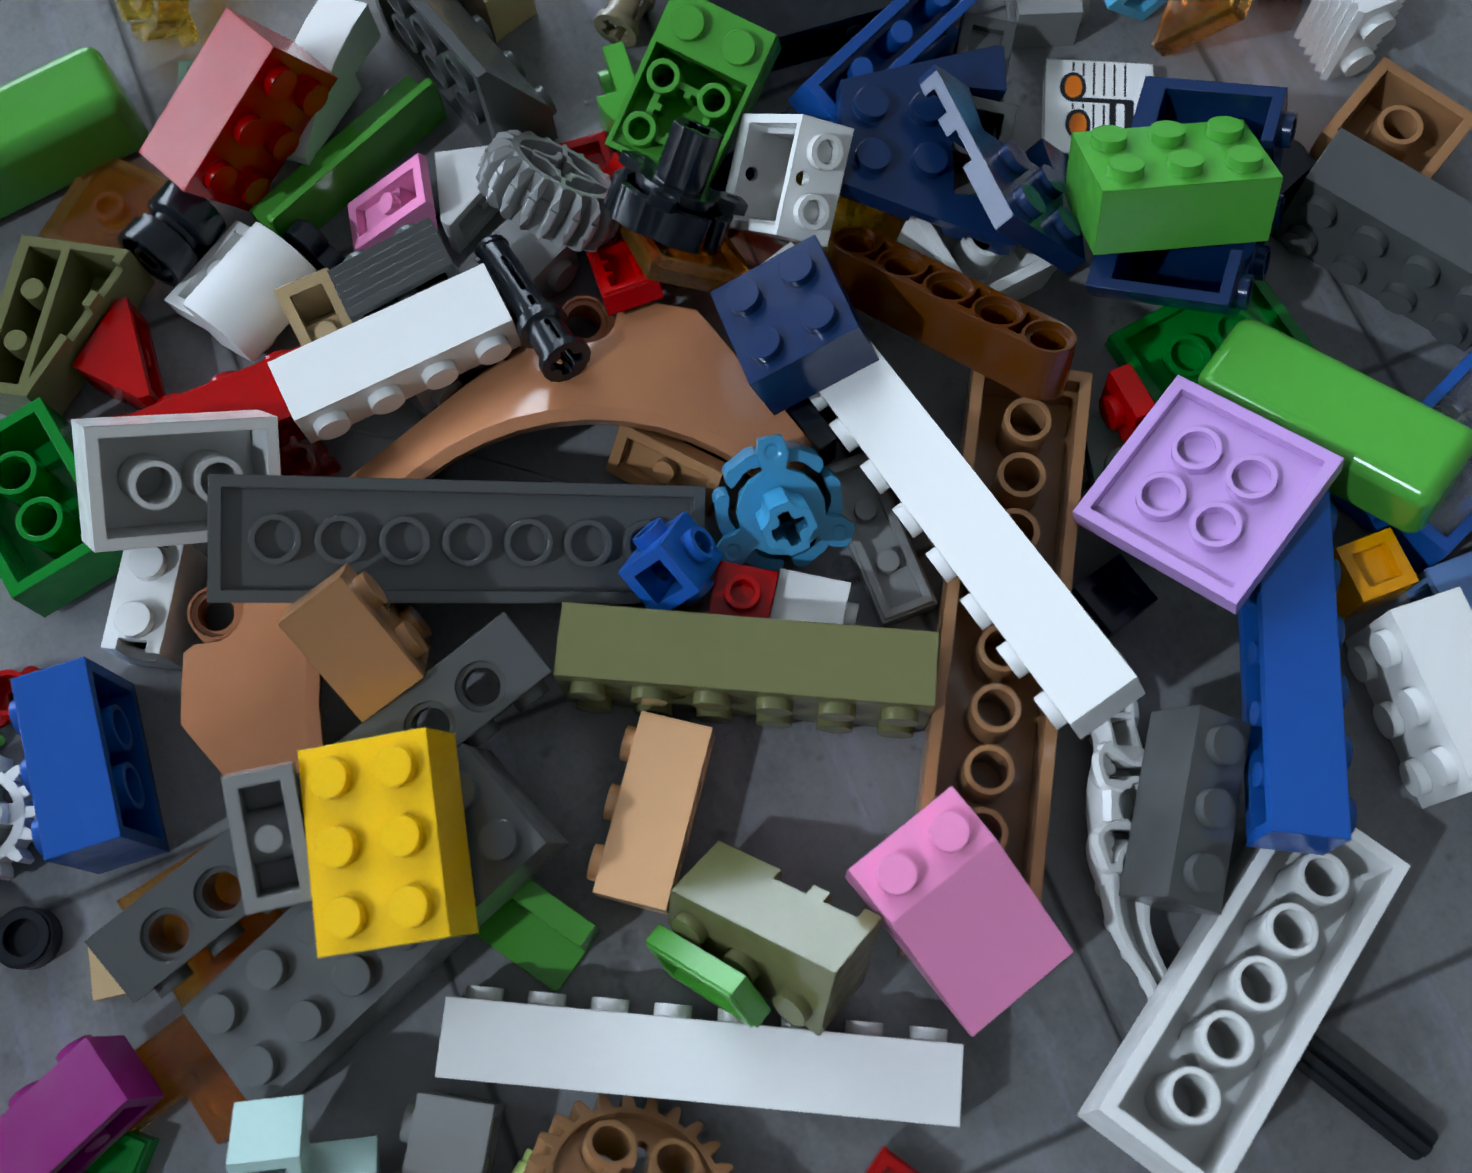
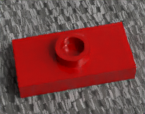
M635 234L600 246L596 252H587L609 316L664 297L658 276L639 235Z

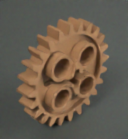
M599 1093L592 1111L582 1101L577 1100L573 1105L569 1118L559 1113L554 1116L548 1133L540 1132L524 1173H632L637 1159V1147L643 1148L646 1152L642 1173H732L734 1168L729 1163L713 1162L721 1146L719 1141L701 1144L697 1139L703 1123L697 1121L686 1128L679 1124L681 1107L676 1105L664 1116L658 1113L657 1098H649L643 1109L635 1106L632 1096L623 1095L619 1107H613L605 1093ZM599 1155H604L610 1158L612 1161L606 1160L600 1157Z

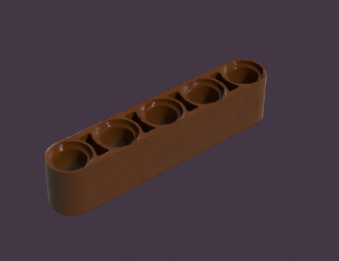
M852 225L839 228L832 234L830 260L836 268L854 308L1024 397L1048 401L1062 396L1065 392L1077 343V335L1071 327L873 229Z

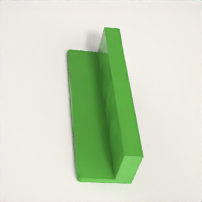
M407 74L317 152L309 166L302 164L260 202L254 205L249 211L255 221L269 228L284 240V232L297 219L306 220L318 229L324 226L347 206L349 202L355 199L447 119L436 83L430 78H426L418 84Z
M530 880L479 927V933L475 935L553 991H559L601 931L590 921Z

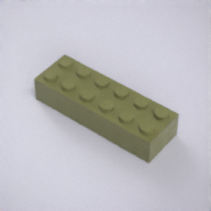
M562 602L553 676L568 701L576 702V709L589 713H611L612 705L636 707L637 715H640L642 710L672 717V710L696 712L697 720L708 723L732 722V715L756 717L757 725L768 728L792 727V720L816 722L817 730L838 734L851 733L853 725L877 727V735L904 739L913 737V731H924L935 708L939 632Z

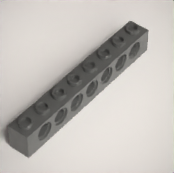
M503 612L426 672L422 679L361 723L337 743L417 729L420 715L429 708H437L448 717L450 722L449 733L455 734L457 748L462 744L479 747L501 729L494 721L497 716L513 704L521 713L550 690L543 680L552 674L553 671L509 616ZM482 668H488L495 672L501 684L498 697L488 705H480L472 701L466 689L470 675ZM298 773L297 775H298L299 786H300V791H301L300 774ZM230 827L84 941L133 1003L153 990L161 999L194 974L187 963L207 948L215 957L247 932L240 924V921L247 916L245 915L242 896L238 904H228L218 897L215 890L216 878L220 872L231 873L239 880ZM274 909L267 910V911H263V912H264L266 915H268V914H269L270 912H272ZM168 914L177 915L187 923L189 938L186 945L174 944L166 937L163 924Z

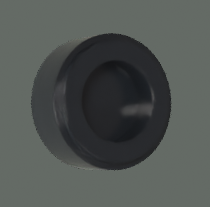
M21 906L7 912L0 919V963L8 968L19 970H35L47 965L57 955L63 940V930L58 918L46 909L32 906Z

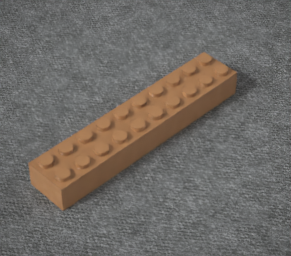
M972 369L966 389L959 453L1071 593L1078 524L1074 523L1072 511L1081 500L1093 373L1070 370L1066 390L1062 396L1054 400L1039 401L1024 397ZM958 576L948 584L943 578L937 626L939 643L935 708L925 726L914 816L953 786L997 839L1041 903L1058 730L1033 699L1044 691L1030 672L1018 679L997 651L996 647L1006 640L992 623L982 630L960 601L970 592ZM898 946L897 957L909 959Z

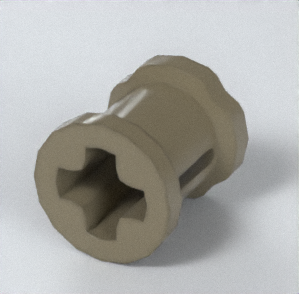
M610 0L606 8L598 11L594 19V27L604 39L612 44L623 41L624 47L634 46L640 36L638 26L645 12L651 11L656 1Z

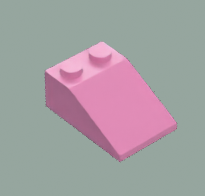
M953 786L948 788L850 867L845 875V879L872 912L882 916L881 924L971 1037L976 1035L1074 952L997 839Z

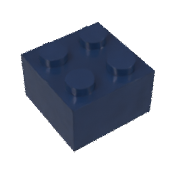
M815 234L710 292L750 387L774 416L879 360L836 268Z

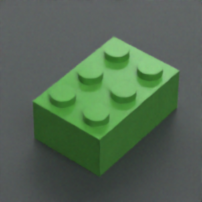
M1216 116L1208 122L1186 124L1162 120L1154 122L1151 126L1135 128L1101 125L1092 131L1072 132L1064 196L1093 255L1263 242L1269 240L1283 175L1243 119L1230 116Z

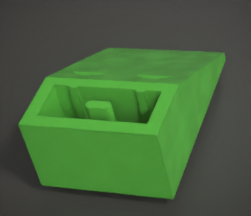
M669 0L606 139L605 145L619 152L622 150L637 151L649 157L658 165L673 121L678 120L679 116L696 120L716 129L724 136L706 184L709 186L737 138L742 114L751 113L782 47L777 34L707 0Z

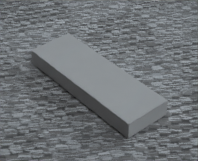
M862 452L823 468L831 469L841 483L842 515L856 525L853 538L847 548L881 627L886 628L934 610L938 603L907 531L892 510L895 504L889 490L881 495L861 469L860 465L869 459ZM817 472V477L825 493V485L819 472Z

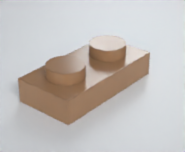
M619 426L605 469L606 472L630 484L705 486V521L714 512L712 500L714 489L723 487L725 483L722 474V466L725 462L677 438L658 432Z

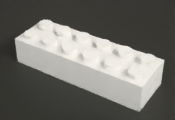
M1356 827L1351 835V841L1325 855L1253 848L1245 845L1227 874L1221 915H1201L1077 1116L1152 1173H1234L1411 865Z

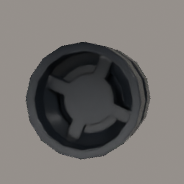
M167 180L149 200L147 207L150 214L143 213L140 217H134L118 235L117 240L122 249L131 251L151 276L170 286H177L198 261L195 252L206 253L225 231L226 224L218 210L206 198L184 192L171 180Z

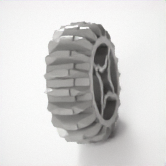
M519 130L498 132L485 149L478 164L480 168L476 175V180L479 183L477 188L486 197V201L491 207L499 209L503 218L510 219L518 224L520 230H527L535 234L538 240L541 238L549 240L556 247L565 245L577 252L582 250L596 252L600 246L608 244L610 239L616 236L621 224L610 217L611 210L603 206L611 183L610 175L603 173L598 164L591 163L584 158L583 154L570 150L566 144L560 145L553 142L548 136L541 138L531 131L522 133Z

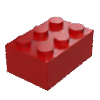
M226 8L143 143L139 153L182 191L249 211L268 194L271 182L286 159L297 149L299 138L315 113L320 111L326 104L329 92L338 77L293 40Z

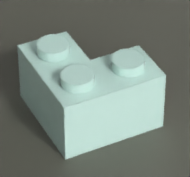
M304 1095L234 1102L226 1169L227 1173H381L377 1136L310 1143Z

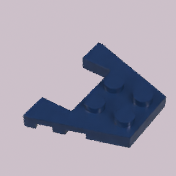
M990 46L840 80L836 91L837 124L854 128L839 195L907 221L910 216L917 217L941 226V234L960 241L965 235L989 244L988 251L1000 256H1009L1015 248L1016 242L995 230L978 196L955 193L952 140L946 137L938 121L946 113V110L940 99L935 95H932L930 98L926 97L918 82V78L936 64L967 85L972 96L1001 102L1007 91L1004 46Z
M934 64L918 78L919 85L926 97L930 98L932 95H935L944 106L946 113L938 121L946 137L967 150L971 161L963 166V169L993 227L999 233L1068 274L1086 261L1082 231L1064 196L1069 156L1043 138L1024 152L1015 142L1008 140L1004 144L984 131L969 87Z

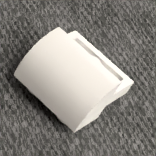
M236 220L164 301L177 314L209 331L221 345L254 363L264 351L272 346L276 337L289 324L274 293V289L312 274L317 270L295 248L269 228L257 221L249 227Z

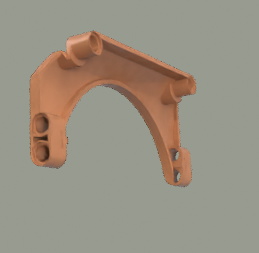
M582 295L569 299L562 307L567 314L568 322L574 317L584 316L591 319L597 327V333L594 336L582 338L588 344L591 355L588 364L577 376L562 382L549 381L544 377L539 368L540 358L534 349L526 347L521 342L522 345L513 349L505 359L490 365L349 477L431 479L453 463L486 446L525 433L553 427L576 425L625 426L658 432L690 442L727 461L744 448L749 446L756 447L757 438L767 435L781 434L784 440H792L808 447H812V445L785 410L775 416L750 387L738 357L697 310L648 302L617 313L615 319L613 315H608L605 305L598 299ZM561 359L557 361L558 364L563 363ZM797 461L787 462V467L801 471L808 466ZM761 467L750 469L746 473L753 477L761 471ZM207 587L198 591L189 602L187 618L193 631L204 643L195 644L183 653L181 726L223 776L231 772L295 760L298 774L297 751L325 746L326 740L322 711L323 677L277 624L287 607L293 603H231L234 607L233 621L227 628L214 631L206 621V612L211 603H207Z

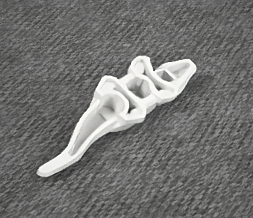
M1136 700L1088 734L1089 742L1093 747V755L1091 757L1092 763L1085 795V817L1088 835L1086 859L1095 882V892L1101 899L1104 926L1111 933L1120 950L1121 957L1130 965L1138 977L1139 985L1149 1000L1167 971L1151 931V906L1118 896L1145 750L1142 748L1137 730L1139 708Z

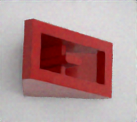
M127 297L115 300L71 366L95 389L138 410H142L156 404L158 399L166 395L148 321Z

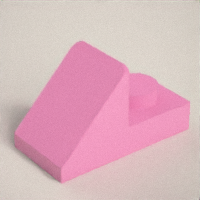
M420 153L414 155L347 204L354 252L367 250L393 236L395 231L401 226L409 223L416 224L427 217H430L438 231L427 156Z

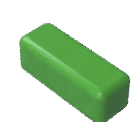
M91 47L78 48L0 86V220L139 151L147 139L148 131L125 88L102 54Z
M1249 318L1238 322L1198 377V385L1343 457L1342 471L1329 487L1330 493L1405 533H1417L1430 523L1463 475L1472 457V429L1257 319Z

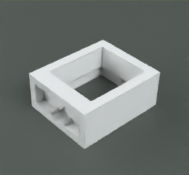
M742 114L725 192L742 197L748 204L745 216L733 215L729 228L763 237L798 243L815 234L822 247H827L854 128L805 114ZM749 167L754 170V177L750 181L745 175ZM802 171L804 173L802 183L798 185L796 176Z

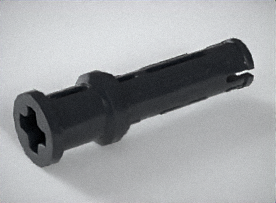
M495 234L482 239L475 248V255L477 256L475 258L478 264L484 263L499 294L517 318L518 337L523 345L534 349L540 358L539 368L544 377L551 382H562L577 376L588 364L591 351L585 340L579 336H574L569 329L566 312L557 303L545 299L530 274L509 246V242L505 237ZM561 359L563 363L558 364L557 361Z

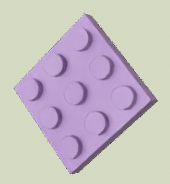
M1177 375L1072 511L1074 523L1236 615L1340 474L1344 458Z

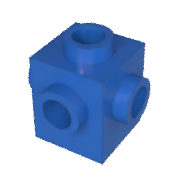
M684 511L666 524L659 517L645 526L632 539L637 548L619 570L618 574L648 609L671 611L683 602L687 606L693 604L712 588L714 581L710 576L724 556L716 548L715 542L708 531L698 526L690 515Z

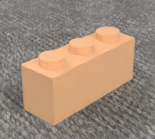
M642 710L637 727L627 726L619 755L620 761L627 762L622 784L611 785L604 807L603 819L611 821L605 845L595 844L587 871V880L595 882L592 892L596 896L666 915L669 914L670 892L680 879L715 741L713 727Z

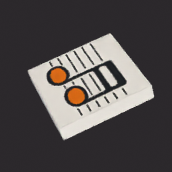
M1046 59L1043 69L1041 138L1069 156L1072 132L1092 131L1101 125L1131 128L1145 76H1153V64Z

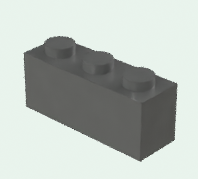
M1202 705L1151 712L1118 896L1168 912L1221 915L1251 730L1250 723Z

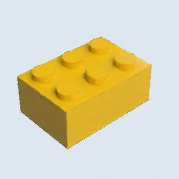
M423 727L298 750L317 957L323 958L479 933L455 734Z

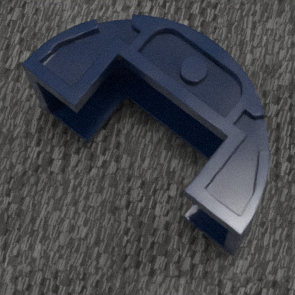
M1145 76L1131 128L1151 126L1154 122L1162 120L1186 124L1208 122L1216 116H1230L1243 119L1280 171L1283 149H1290L1294 141L1298 113L1287 111L1288 87ZM1279 194L1272 223L1273 229H1278L1280 226L1285 205V194ZM1265 241L1094 255L1085 286L1087 291L1095 297L1236 316L1240 310L1248 309L1254 280H1265L1271 258V246H1264Z

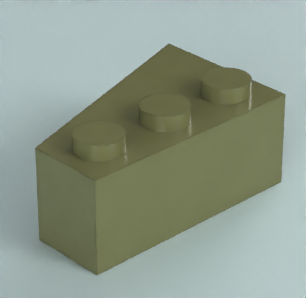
M21 235L0 298L1 414L8 416L40 397L57 413L63 416L87 381L71 365L114 301L127 297L138 308L155 283L154 279L130 250Z
M718 841L671 890L668 924L672 927L675 934L747 976L756 990L771 1000L778 1013L788 1022L796 1026L804 1025L820 1036L864 982L882 916L864 909L858 917H855L829 904L832 900L831 892L813 885L807 893H804L779 881L783 877L781 869Z

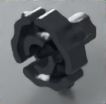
M680 116L678 120L673 121L658 165L649 157L637 151H621L618 161L624 167L614 172L603 204L605 208L611 210L610 217L627 229L658 241L669 248L699 255L701 249L709 254H718L723 246L733 220V215L745 216L748 204L742 197L729 192L714 190L706 185L724 136L712 127Z

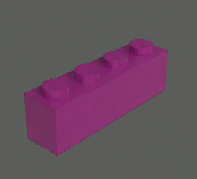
M85 1035L72 1041L58 1053L56 1057L58 1063L40 1080L24 1086L9 1099V1109L0 1117V1173H83L165 1096L125 1035Z

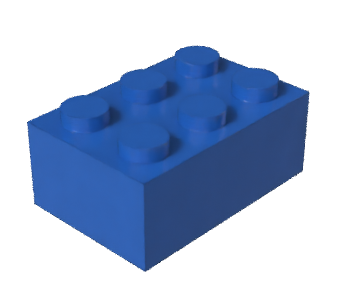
M85 656L10 679L14 700L9 704V716L15 731L21 736L25 759L20 763V775L24 787L32 795L36 819L31 824V835L38 852L43 855L44 861L101 874L170 852L135 685Z

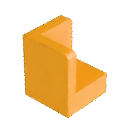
M1391 527L1339 546L1333 550L1334 559H1337L1341 566V580L1336 591L1337 615L1341 616L1343 620L1390 603L1419 582Z

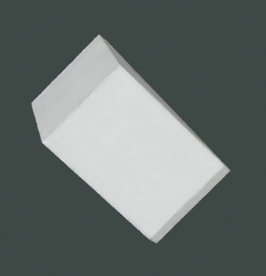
M488 145L434 152L440 219L452 249L459 254L499 211V209L488 204L486 197L477 188L479 183L476 180V175L480 168L478 164Z

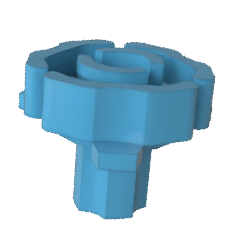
M781 434L767 435L757 438L756 447L749 446L742 449L722 466L724 480L730 488H733L742 475L750 469L761 467V471L749 479L738 492L736 508L738 525L728 515L730 498L726 487H717L712 493L716 521L723 535L716 545V548L724 556L721 561L742 564L746 561L750 565L777 572L784 565L782 555H790L794 565L805 567L823 553L828 545L845 548L849 546L856 525L842 515L841 483L831 469L823 468V460L814 448L792 440H784ZM787 462H802L816 472H819L825 485V497H823L813 479L801 470L787 467ZM789 511V514L785 517L778 519V515Z

